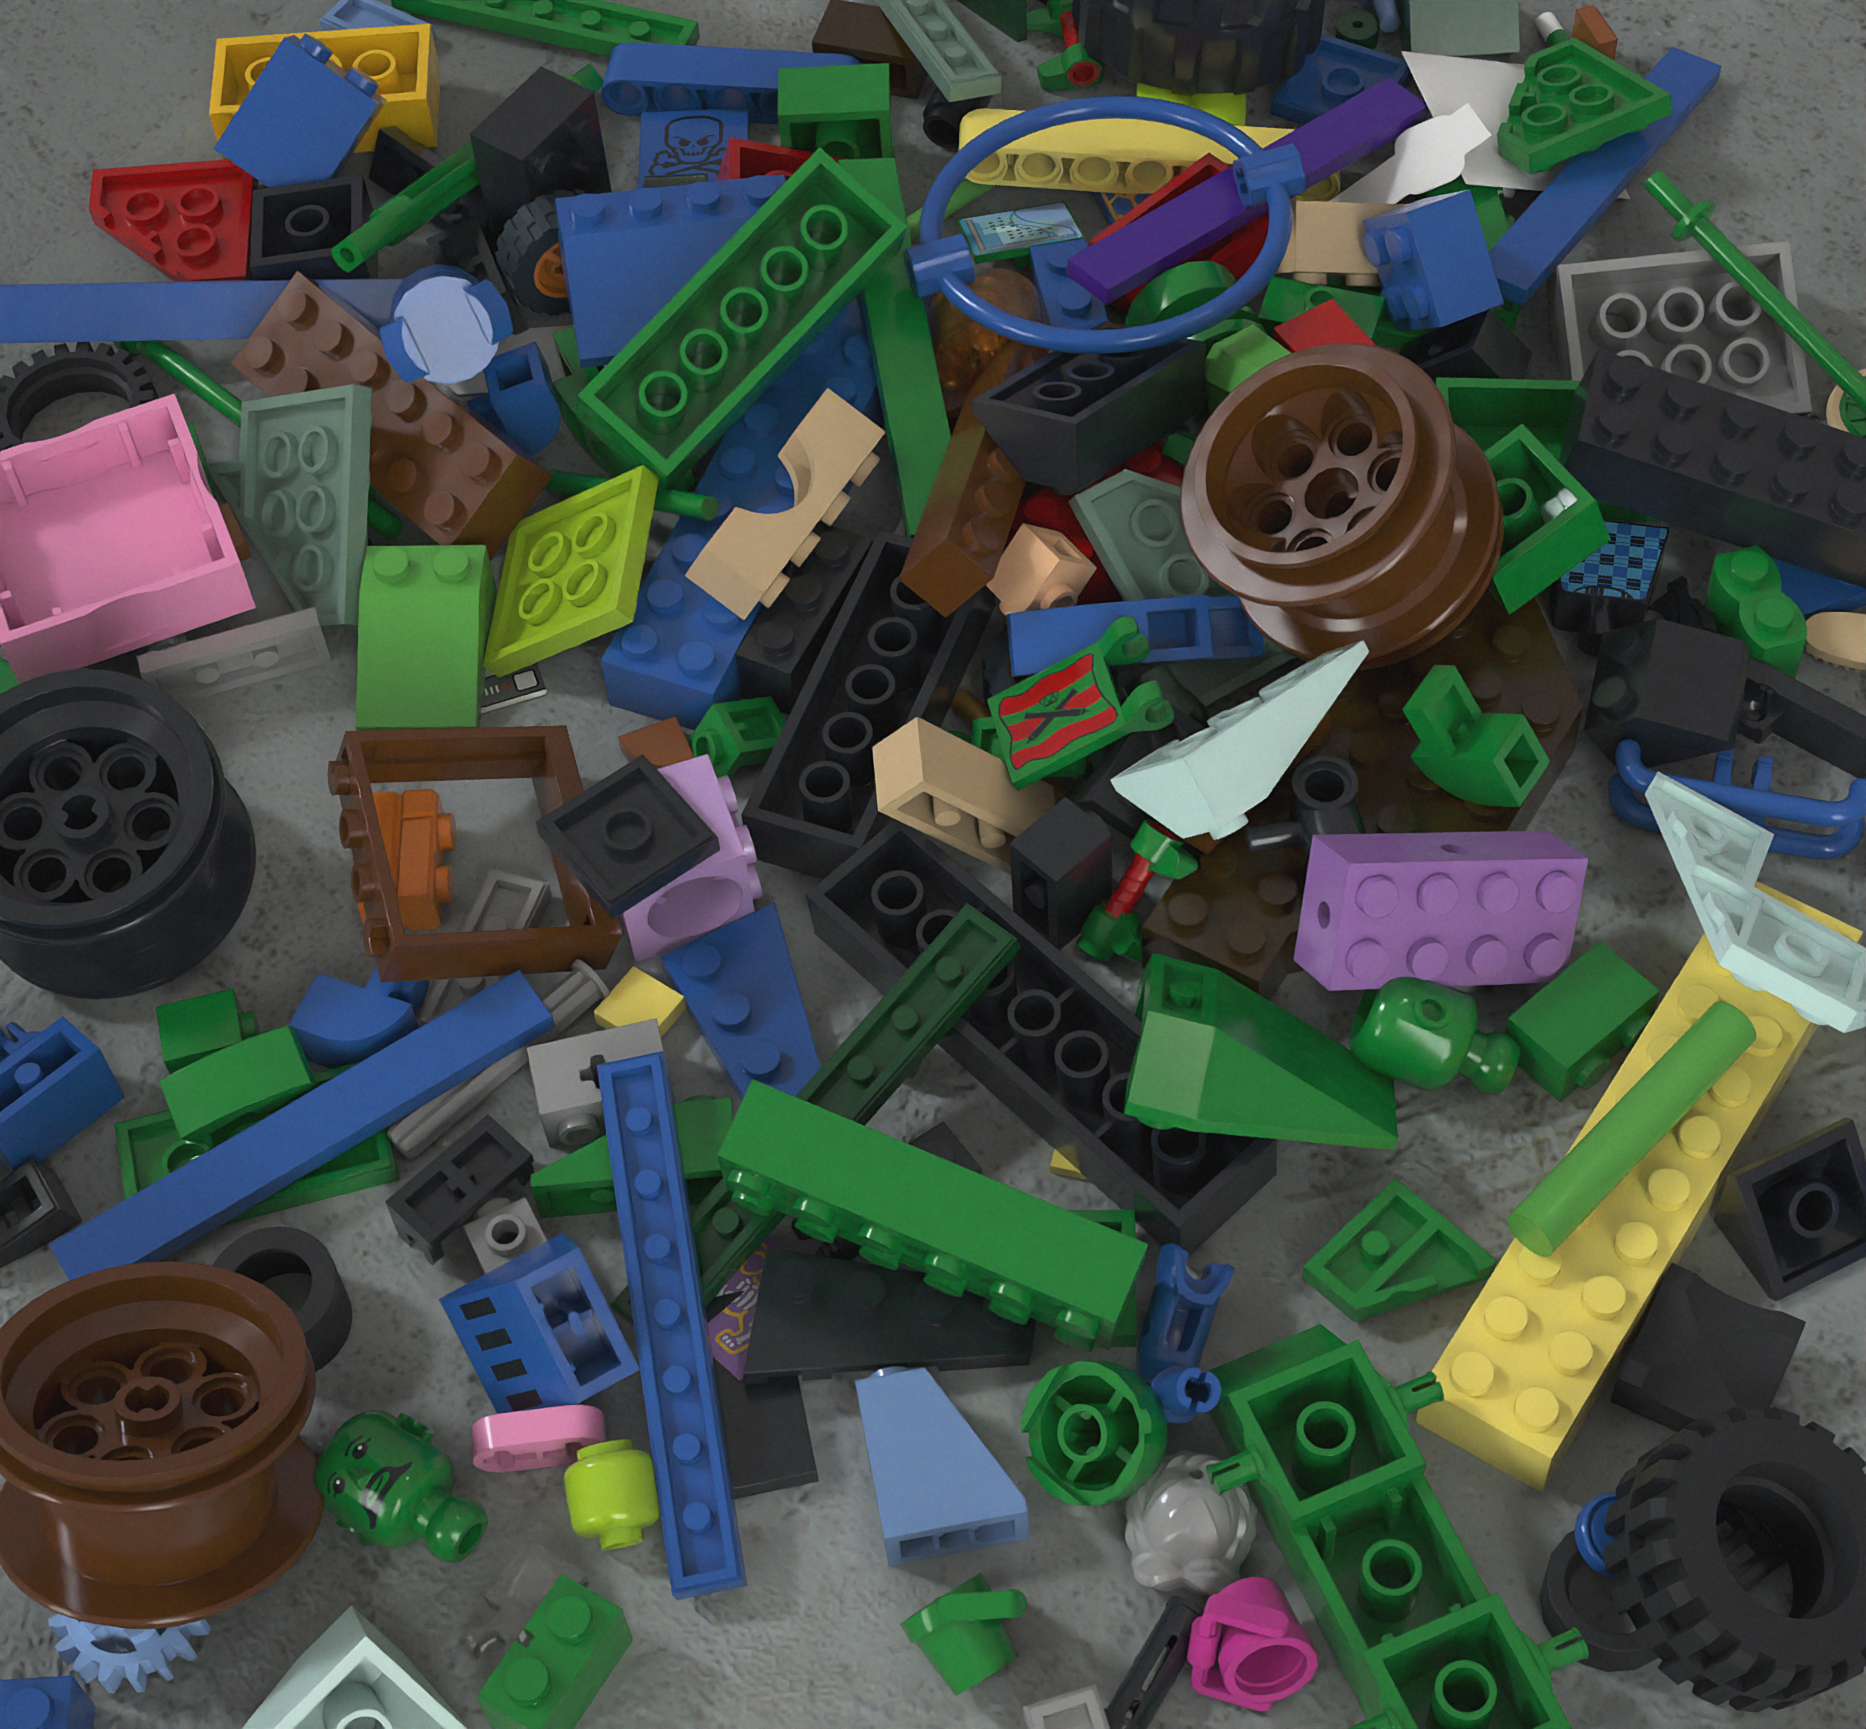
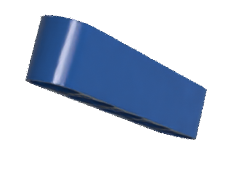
M634 42L621 43L610 54L601 89V99L610 110L617 114L640 117L641 113L748 107L750 123L779 125L778 68L859 65L862 63L860 60L844 54Z

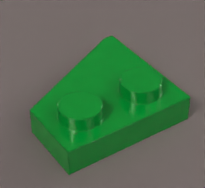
M1394 1178L1303 1266L1302 1279L1353 1322H1357L1486 1280L1494 1272L1497 1259L1397 1178Z

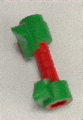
M1048 0L1046 7L1033 9L1026 16L1027 30L1046 31L1063 38L1066 45V50L1063 54L1037 66L1038 79L1041 89L1044 91L1085 88L1100 84L1102 80V71L1105 69L1106 64L1101 60L1089 57L1081 47L1078 40L1079 27L1075 25L1072 17L1073 0Z
M1148 819L1144 820L1130 844L1135 856L1131 861V865L1128 866L1124 873L1125 876L1121 878L1118 887H1116L1109 900L1104 899L1100 905H1094L1080 929L1081 935L1076 943L1083 951L1104 962H1110L1115 953L1136 963L1143 961L1139 940L1143 915L1133 909L1154 873L1164 878L1170 877L1178 880L1197 870V860L1182 846L1184 843L1183 839L1160 826L1157 822Z

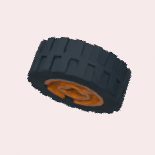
M556 190L553 194L546 196L543 194L536 197L535 201L527 206L524 204L517 210L518 213L512 219H508L503 226L505 229L502 235L498 237L496 243L498 251L495 254L500 266L499 268L519 303L525 308L527 306L530 307L532 312L538 314L544 312L548 313L549 316L559 315V313L563 312L571 313L559 252L555 198L585 194L583 190Z

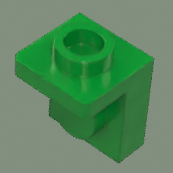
M771 696L715 703L711 705L693 732L688 744L694 758L708 754L717 778L728 775L731 780L740 766L767 763L786 721Z

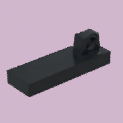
M395 126L381 128L378 131L368 178L395 196L443 162L444 159L426 148L423 144L411 139L406 133ZM481 184L430 220L443 230H446L476 215L494 246Z
M1752 657L1748 664L1737 733L1753 740L1757 744H1761L1773 733L1856 778H1866V716Z

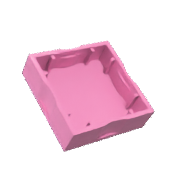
M175 394L93 420L87 425L62 436L28 442L0 451V644L19 684L50 673L77 670L256 608L240 560L217 501L210 490L198 452Z

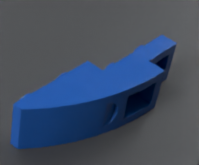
M1236 595L1158 598L1007 614L1012 677L1035 675L1098 642L1115 620L1124 616H1132L1136 620L1139 627L1138 635L1144 634L1150 644V653L1148 657L1140 662L1109 666L1110 670L1132 669L1138 666L1253 659L1265 656L1263 634L1249 620L1240 605L1239 596Z

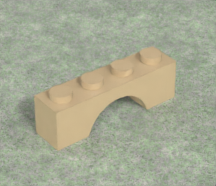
M827 388L778 454L793 483L794 507L787 511L773 514L755 513L735 507L703 548L685 576L743 620L746 619L758 601L769 609L790 581V578L781 572L789 560L798 567L802 565L821 539L812 529L819 520L827 526H831L851 499L842 491L849 480L860 487L881 459L872 450L885 431Z

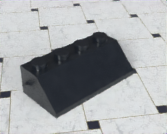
M1103 321L1090 330L1129 328L1130 326ZM1186 338L1151 349L1114 354H1079L1053 351L972 399V412L1025 481L1049 486L1053 493L1060 495L1078 494L1102 476L1115 471L1119 465L1139 452L1147 450L1151 444L1171 431L1179 429L1183 423L1205 410V342Z

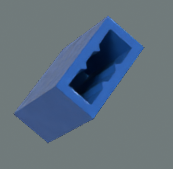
M304 34L301 39L295 35L284 37L215 145L214 150L269 188L335 179L387 100L376 93L380 85L370 76L352 66L346 72L329 60L333 52L314 37L308 34Z

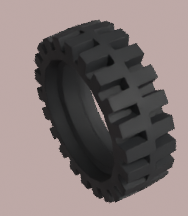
M77 342L75 352H70L67 344L64 343L54 346V356L47 357L43 349L31 354L34 361L32 366H28L21 360L12 367L15 378L3 375L0 379V451L24 444L22 442L23 432L37 413L52 402L76 393L105 392L127 400L130 403V408L159 399L149 373L146 372L145 367L138 359L133 361L130 353L123 349L115 353L112 345L100 343L95 352L90 342Z

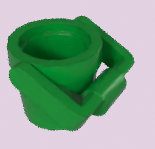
M979 1573L943 1596L937 1597L932 1603L902 1621L900 1626L909 1641L917 1644L956 1696L1018 1657L1002 1619L1013 1620L1024 1615L1027 1610V1599L1022 1592L1016 1589L992 1591L982 1573Z

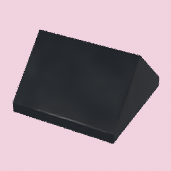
M1850 1118L1840 1119L1728 1174L1714 1222L1767 1296L1774 1301H1778L1866 1257V1158L1854 1121Z

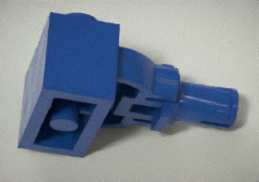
M63 1016L42 1032H26L17 1023H8L5 1027L13 1042L0 1028V1163L11 1173L31 1158L41 1163L125 1098L100 1048Z

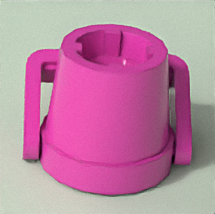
M1250 1577L1226 1586L1219 1594H1213L1208 1598L1203 1615L1196 1618L1192 1623L1187 1659L1193 1666L1190 1682L1192 1688L1202 1695L1256 1711H1267L1272 1707L1273 1701L1283 1699L1306 1685L1312 1679L1318 1666L1317 1653L1311 1636L1300 1625L1282 1588L1277 1582L1268 1578ZM1218 1648H1219V1649H1220V1654H1219V1657H1218L1219 1670H1216V1669H1212V1668H1210V1667L1214 1666V1664H1215V1662H1216L1217 1653H1218Z

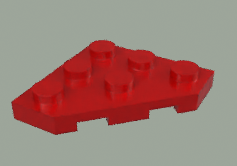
M229 159L93 170L89 211L94 224L172 280L233 281L252 279L250 268L253 190H258L259 180Z

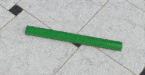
M552 469L549 472L553 474V477L545 486V489L551 493L575 496L610 479ZM657 487L654 511L703 520H712L718 513L719 504L713 496Z

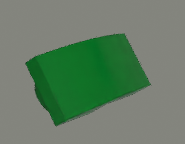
M289 1025L221 1049L159 1081L180 1139L192 1143L201 1140L247 1112L263 1116L317 1085L296 1030Z

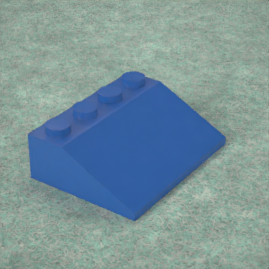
M759 175L744 179L715 182L702 181L687 185L638 188L630 191L581 194L572 197L555 198L559 252L580 368L607 365L786 182L785 175Z

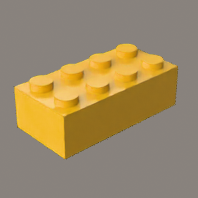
M430 24L218 38L216 40L209 116L217 142L284 37L295 35L301 39L304 34H308L333 52L329 60L348 72L352 66L374 79L380 85L376 93L387 100L353 153L374 151L379 129L394 126L406 133L414 141L423 144L426 148L438 147L441 69Z

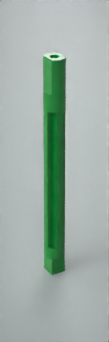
M591 62L575 74L563 76L594 91V93L602 88L604 81ZM471 142L374 210L370 215L369 222L333 247L331 253L336 264L342 270L348 273L386 245L394 246L402 242L480 184Z

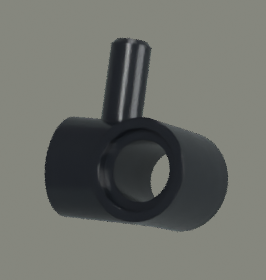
M1328 755L1314 756L1300 763L1292 776L1289 821L1247 827L1244 831L1246 849L1254 853L1301 845L1305 864L1308 867L1313 835L1366 834L1357 801L1358 777L1355 770L1344 760ZM1316 800H1328L1331 802H1320Z

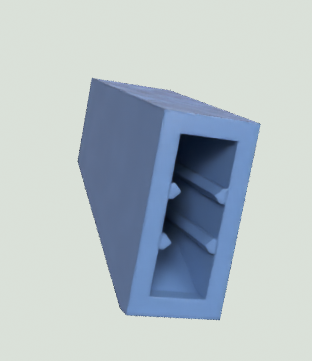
M900 1366L887 1367L874 1372L869 1378L855 1380L888 1566L1030 1539L1028 1509L1025 1497L925 1367L913 1370Z

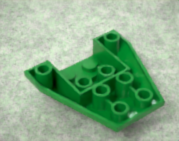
M1152 953L1135 993L1133 1015L1142 1022V1027L1127 1081L1124 1114L1137 1117L1143 1124L1156 1129L1177 1127L1194 1132L1355 1146L1359 1148L1395 1149L1398 1140L1393 1078L1365 1067L1353 1056L1351 1050L1218 969Z

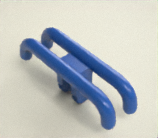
M1624 739L1619 742L1615 750L1618 773L1612 775L1608 783L1609 803L1616 814L1631 826L1661 833L1650 805L1639 801L1633 792L1635 790L1645 795L1657 772L1648 769L1641 762L1640 745L1632 739ZM1730 749L1717 752L1712 781L1664 774L1773 833L1774 837L1768 852L1809 859L1831 860L1847 855L1859 845L1865 831L1866 778L1854 780L1849 787L1848 796L1841 801H1825L1771 792L1773 757L1759 754L1757 761L1752 767L1750 778L1752 788L1731 785L1735 760L1733 758V750ZM1765 817L1823 827H1838V829L1831 834H1815L1763 824Z

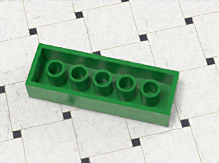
M819 147L577 395L576 417L633 469L644 465L659 478L658 487L672 489L899 253L908 226Z
M752 1079L717 1154L726 1189L733 1191L731 1199L741 1207L764 1216H769L772 1208L797 1218L795 1227L815 1239L833 1243L836 1235L861 1245L859 1254L879 1266L897 1270L900 1262L926 1273L923 1281L936 1290L955 1297H962L964 1290L991 1300L988 1309L998 1316L1023 1325L1027 1324L1029 1317L1055 1327L1053 1336L1057 1340L1085 1352H1092L1095 1345L1110 1350L1141 1275L1148 1248L1147 1243Z

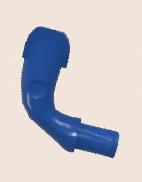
M1169 1243L1161 1247L1158 1256L1156 1284L1144 1318L1137 1347L1136 1371L1158 1395L1167 1422L1180 1424L1191 1421L1199 1413L1209 1412L1217 1405L1220 1399L1221 1386L1219 1379L1209 1371L1200 1373L1201 1368H1198L1219 1299L1226 1290L1235 1267L1219 1263L1207 1265L1203 1268L1201 1278L1199 1280L1194 1279L1188 1274L1186 1269L1189 1253L1180 1248V1245Z

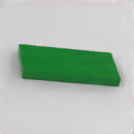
M360 1062L313 1073L316 1086L263 1116L247 1112L195 1143L180 1139L170 1110L114 1123L125 1200ZM389 1126L220 1226L399 1181L393 1144L387 1133Z

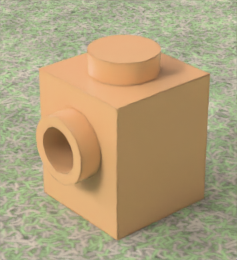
M1023 523L1002 554L994 578L986 586L1001 600L999 609L1006 616L1009 613L1075 606L1079 594L1097 567L1061 532Z

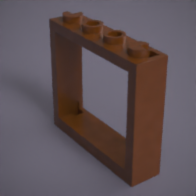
M566 725L345 731L336 761H329L328 786L332 796L339 795L342 806L339 819L340 840L344 849L351 848L354 860L351 872L352 894L356 903L363 902L366 913L363 928L364 948L368 957L376 958L381 983L510 975L519 969L522 974L571 972V963L576 959L582 960L593 970H604L607 968L622 936L618 917L612 920L551 848L550 851L570 926L405 935L370 783L532 778L540 813L544 817L584 792Z

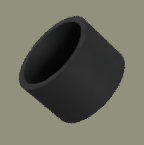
M268 1227L240 1237L217 1257L212 1266L244 1275L259 1283L288 1273L311 1275L312 1287L304 1305L294 1314L301 1324L306 1346L314 1363L315 1372L322 1369L336 1357L350 1333L352 1305L329 1251L317 1238L295 1228Z

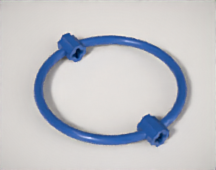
M1095 96L1047 104L1010 117L985 130L969 141L949 160L932 183L924 201L920 218L919 238L921 245L903 250L904 266L911 290L916 299L942 292L956 308L973 321L990 331L1019 343L1046 350L1079 354H1114L1151 349L1192 337L1214 327L1247 305L1268 284L1279 268L1291 238L1293 216L1290 196L1305 192L1306 176L1302 168L1300 154L1293 143L1264 151L1252 138L1237 127L1210 113L1184 104L1139 96ZM1096 119H1136L1163 123L1195 132L1218 143L1237 156L1238 160L1233 161V176L1236 181L1239 198L1245 208L1268 203L1269 226L1264 245L1255 262L1233 286L1211 301L1182 315L1160 322L1121 329L1087 330L1050 326L1010 314L976 294L967 286L975 282L974 266L963 234L943 238L945 211L951 196L966 175L985 158L1015 140L1050 127L1072 122Z

